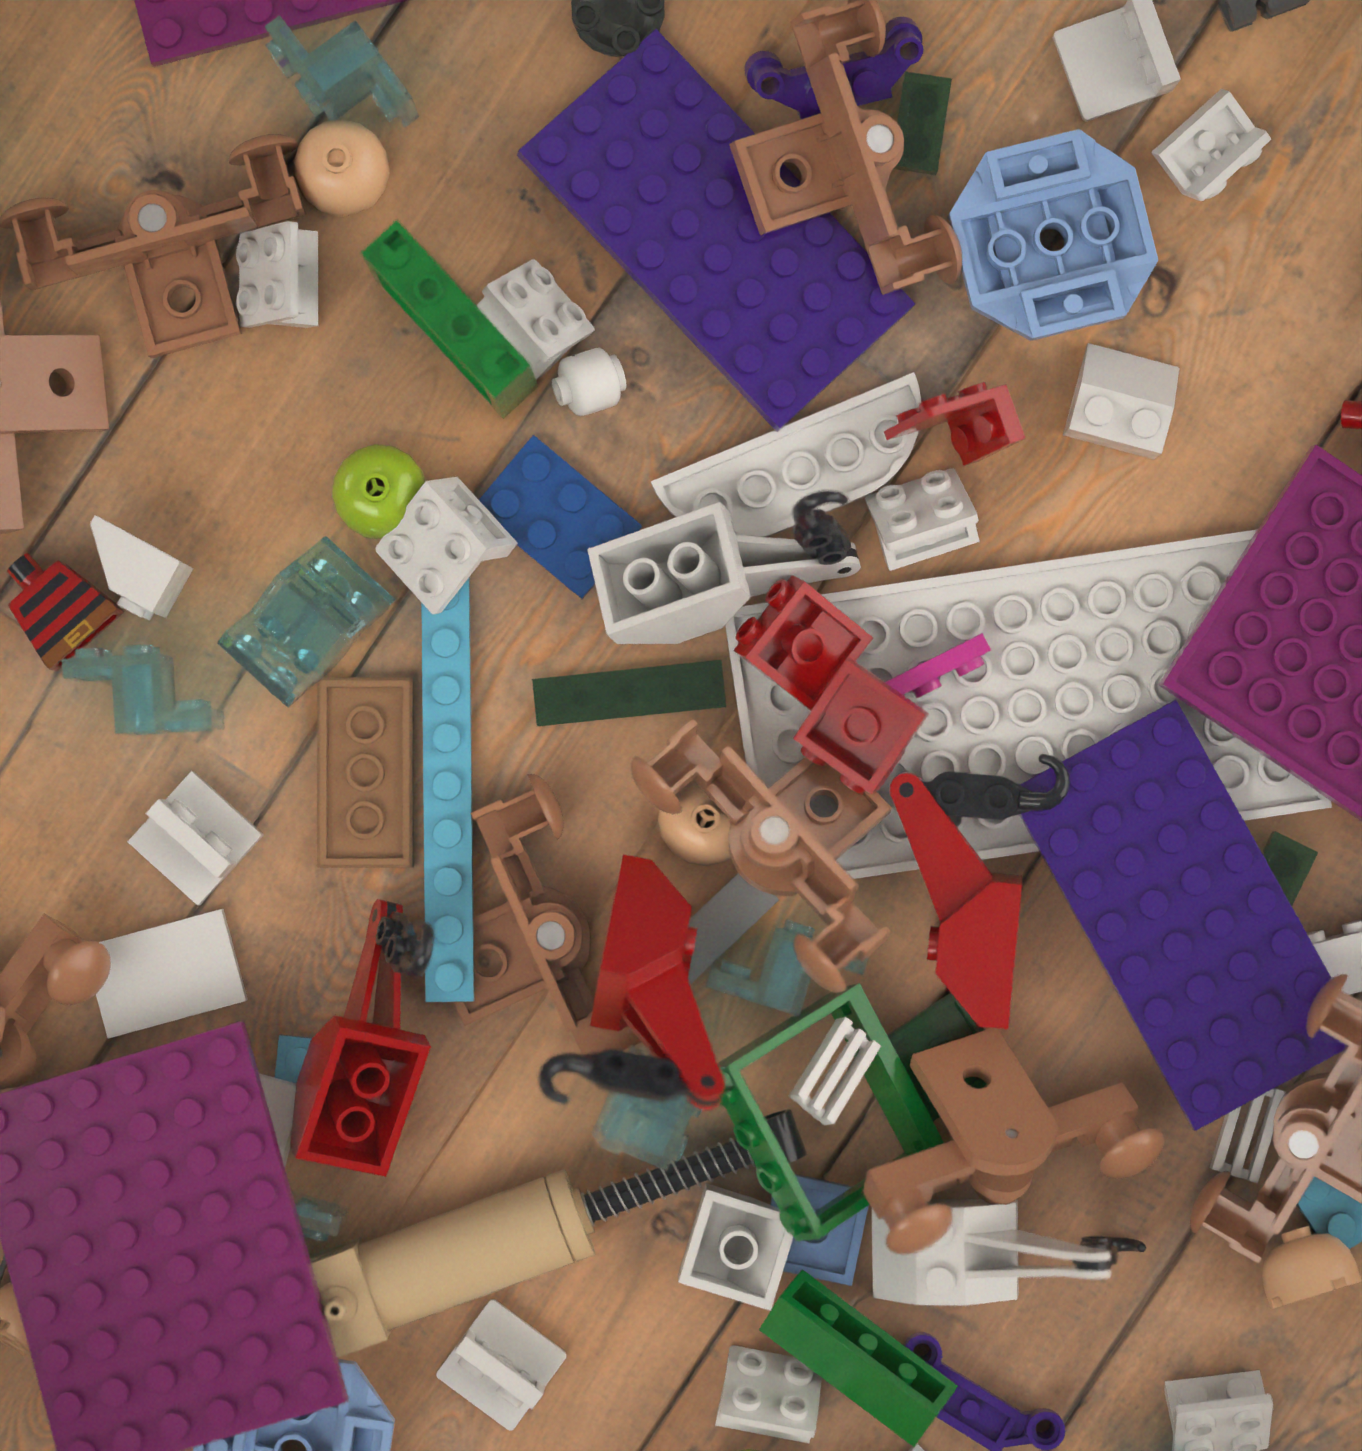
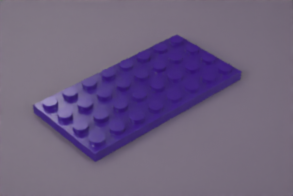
M655 29L640 42L636 51L628 53L522 146L518 150L517 156L778 432L915 306V303L902 289L882 295L869 254L831 213L764 235L759 234L729 145L733 141L754 135L755 133L667 39ZM782 163L780 167L782 181L790 187H797L800 184L799 179Z
M1177 700L1062 761L1069 772L1070 786L1068 794L1061 804L1051 810L1028 811L1019 814L1193 1131H1197L1342 1052L1347 1044L1318 1029L1313 1038H1310L1307 1033L1306 1021L1311 1004L1320 989L1332 978ZM1049 768L1020 785L1033 792H1047L1054 787L1056 775L1054 770Z

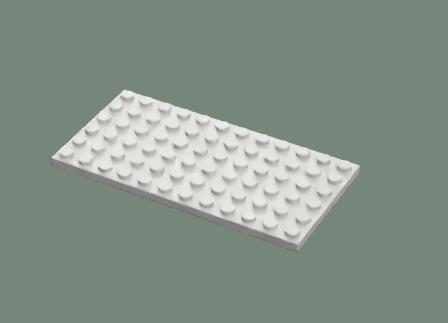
M1257 530L821 594L873 637V640L856 662L884 682L982 633L991 651L981 655L985 663L983 666L961 677L953 669L938 677L942 685L941 687L917 699L913 691L903 695L928 712L929 715L905 748L906 752L880 790L877 791L892 807L891 813L836 860L852 879L919 869L894 801L890 796V784L899 773L913 772L925 782H930L937 775L948 771L1003 776L1020 785L1051 768L1039 761L1041 754L1054 756L1062 762L1174 700H1177L1244 821L1332 808L1331 800L1158 685ZM768 603L742 606L725 624L745 762L759 779L770 788L805 758L800 752L802 745L795 741L793 737L811 711L733 651L740 643L736 640V633L741 625L751 617L758 619L769 605ZM819 795L810 801L812 812L819 817H830L837 811L835 801L829 796ZM1019 814L1002 820L949 815L982 860L1039 851Z

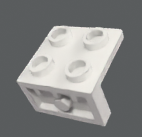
M1127 0L1125 6L1120 9L1057 30L1053 35L1054 43L1083 121H1090L1172 92L1181 80L1152 0Z
M458 477L425 481L406 506V513L399 525L383 536L375 550L430 613L439 614L445 609L481 561L507 557L518 543Z

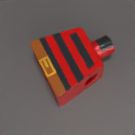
M26 553L17 559L7 570V573L23 589L8 606L49 670L58 672L125 612L118 604L74 569L59 560L44 571L32 556Z

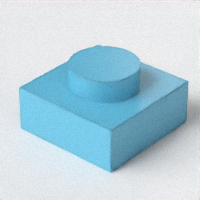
M279 1035L275 1078L293 1083L297 1082L312 1039L311 1037Z

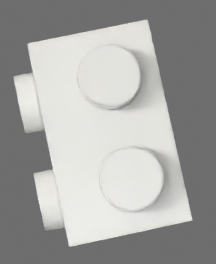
M1220 89L1151 153L1183 195L1198 201H1204L1219 194L1225 188L1226 180L1240 167L1253 163L1261 155V148L1271 140V137L1266 130L1257 128L1252 124L1230 91Z

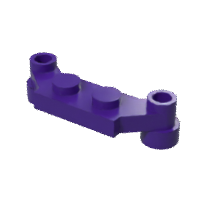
M896 17L885 25V43L877 56L870 57L863 51L849 55L850 60L843 64L857 106L892 98L891 88L911 64L921 59L923 55V38L917 24L912 19ZM910 42L907 46L902 47L905 43ZM759 51L748 58L744 68L745 76L750 87L758 92L762 98L773 99L797 110L800 120L821 113L805 66L790 70L783 68L780 59L769 51ZM767 77H772L768 81H763Z
M914 1333L905 1341L904 1346L912 1352L917 1344L925 1343L929 1345L927 1354L920 1356V1358L958 1386L937 1416L943 1422L990 1451H1002L1004 1447L1032 1444L1041 1450H1051L1062 1443L1065 1437V1425L1055 1411L1047 1408L1020 1411L941 1362V1346L937 1339L929 1333ZM1039 1421H1051L1048 1430L1044 1432L1036 1431V1425Z

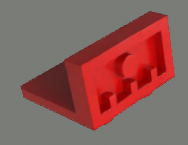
M985 382L958 391L959 395L947 398L946 394H942L919 403V407L898 414L896 416L898 424L884 431L886 440H890L948 422L951 430L952 445L956 452L959 453L963 466L979 462L1026 438L1007 385L988 389Z

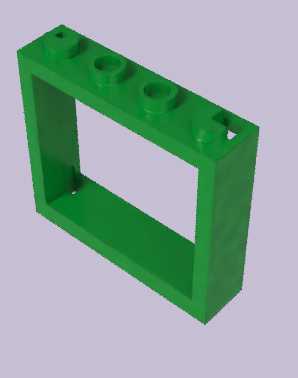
M398 220L393 222L361 252L363 259L379 285L503 419L538 387L531 364Z
M860 983L846 986V990L843 992H830L718 1063L725 1079V1088L720 1105L725 1107L735 1125L733 1130L737 1141L744 1149L748 1150L757 1167L756 1174L760 1184L767 1192L771 1193L780 1210L779 1217L783 1227L789 1234L794 1236L796 1241L820 1239L869 1206L870 1204L863 1193L866 1178L814 1212L740 1073V1070L829 1014H832L834 1020L847 1017L853 1022L851 1026L854 1029L860 1028L867 1034L865 1038L868 1041L874 1040L881 1046L864 1076L904 1150V1153L890 1162L945 1144ZM859 1049L856 1051V1053H855V1055H854V1058H855L856 1055L858 1054Z

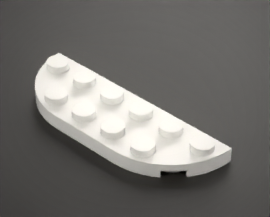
M913 372L790 423L778 432L775 430L660 477L651 481V485L662 504L675 518L721 502L730 512L735 535L768 537L793 527L795 522L792 514L793 506L798 500L814 492L833 490L847 496V504L875 492L892 479L901 469L914 447L918 431L890 440H886L884 431L898 424L896 418L898 414L919 407L921 395L915 373ZM829 503L815 509H821L827 513L844 505Z

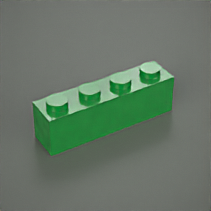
M803 1269L779 1296L759 1328L767 1337L913 1447L916 1446L958 1387Z

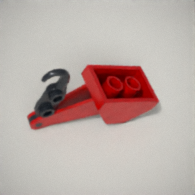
M1041 754L1039 756V761L1050 766L1056 775L1054 787L1047 792H1033L1003 776L953 771L943 772L930 782L923 781L913 772H902L896 775L890 784V796L894 801L940 921V927L930 926L927 960L936 961L935 974L979 1027L1009 1029L1022 893V875L991 873L949 815L1002 820L1028 811L1051 810L1061 804L1067 796L1070 786L1067 768L1063 762L1051 755Z
M623 854L599 970L590 1026L618 1032L629 1026L653 1056L608 1049L602 1052L583 1055L561 1053L550 1057L542 1065L538 1074V1080L543 1094L553 1102L563 1105L569 1102L567 1095L558 1092L554 1088L553 1077L560 1072H570L581 1075L607 1092L659 1102L671 1101L680 1095H685L694 1107L701 1110L714 1109L721 1103L725 1079L713 1052L688 980L698 928L689 926L692 906L651 859Z
M381 899L375 901L371 909L366 939L344 1017L334 1015L310 1041L296 1082L290 1147L296 1159L384 1177L387 1176L431 1049V1045L425 1035L400 1030L401 974H406L411 978L422 976L429 966L434 943L433 930L428 922L422 924V938L417 940L413 924L403 914L402 904ZM378 968L373 1023H368L366 1021Z

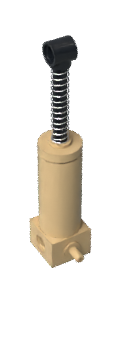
M785 1109L764 1116L788 1163L807 1155L791 1109ZM730 1138L729 1142L722 1145L718 1142L717 1146L711 1149L706 1146L703 1152L697 1153L694 1151L692 1156L685 1157L682 1155L681 1160L675 1162L670 1160V1164L664 1166L659 1164L658 1168L650 1171L647 1168L643 1174L638 1175L635 1173L634 1177L629 1179L623 1177L621 1182L614 1184L611 1181L610 1186L604 1188L599 1186V1190L590 1193L587 1190L585 1195L579 1187L573 1188L566 1170L563 1169L546 1175V1178L543 1176L364 1243L362 1237L312 1254L309 1257L337 1358L386 1341L391 1330L573 1264L575 1260L578 1262L594 1256L595 1249L590 1234L595 1232L594 1225L596 1221L602 1219L606 1222L609 1216L614 1215L618 1217L619 1213L623 1211L630 1213L631 1208L637 1206L642 1209V1205L650 1202L654 1204V1200L662 1197L665 1200L669 1194L674 1193L678 1195L680 1190L686 1189L689 1191L691 1186L698 1185L701 1187L702 1182L708 1180L713 1182L714 1178L718 1176L725 1178V1175L733 1171L737 1174V1169L743 1167L749 1169V1165L752 1164L753 1167H756L748 1150L744 1149L737 1139L733 1140Z

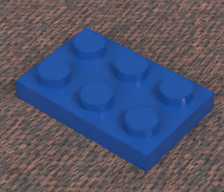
M534 435L479 499L486 509L516 540L518 547L580 599H583L595 585L587 549L637 532L643 528L639 522Z

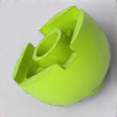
M374 444L357 449L343 460L334 476L332 498L337 514L348 528L365 538L382 539L384 535L390 533L399 525L406 513V506L425 483L423 471L413 458L394 446ZM379 479L383 481L385 487L378 486L376 480ZM372 483L373 488L368 493V486ZM378 491L383 492L379 496H374Z

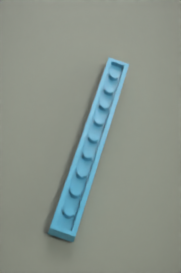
M469 577L441 613L431 614L421 602L425 922L430 923L434 935L432 956L429 966L425 971V1002L475 1001Z

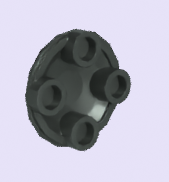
M664 0L571 1L572 22L579 37L594 51L610 57L626 56L628 53L636 51L640 42L655 29L660 31L665 17Z

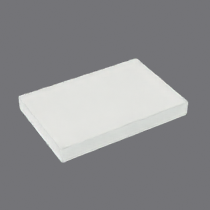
M224 909L99 942L106 947L111 959L109 976L103 987L96 993L108 1039L248 1000Z

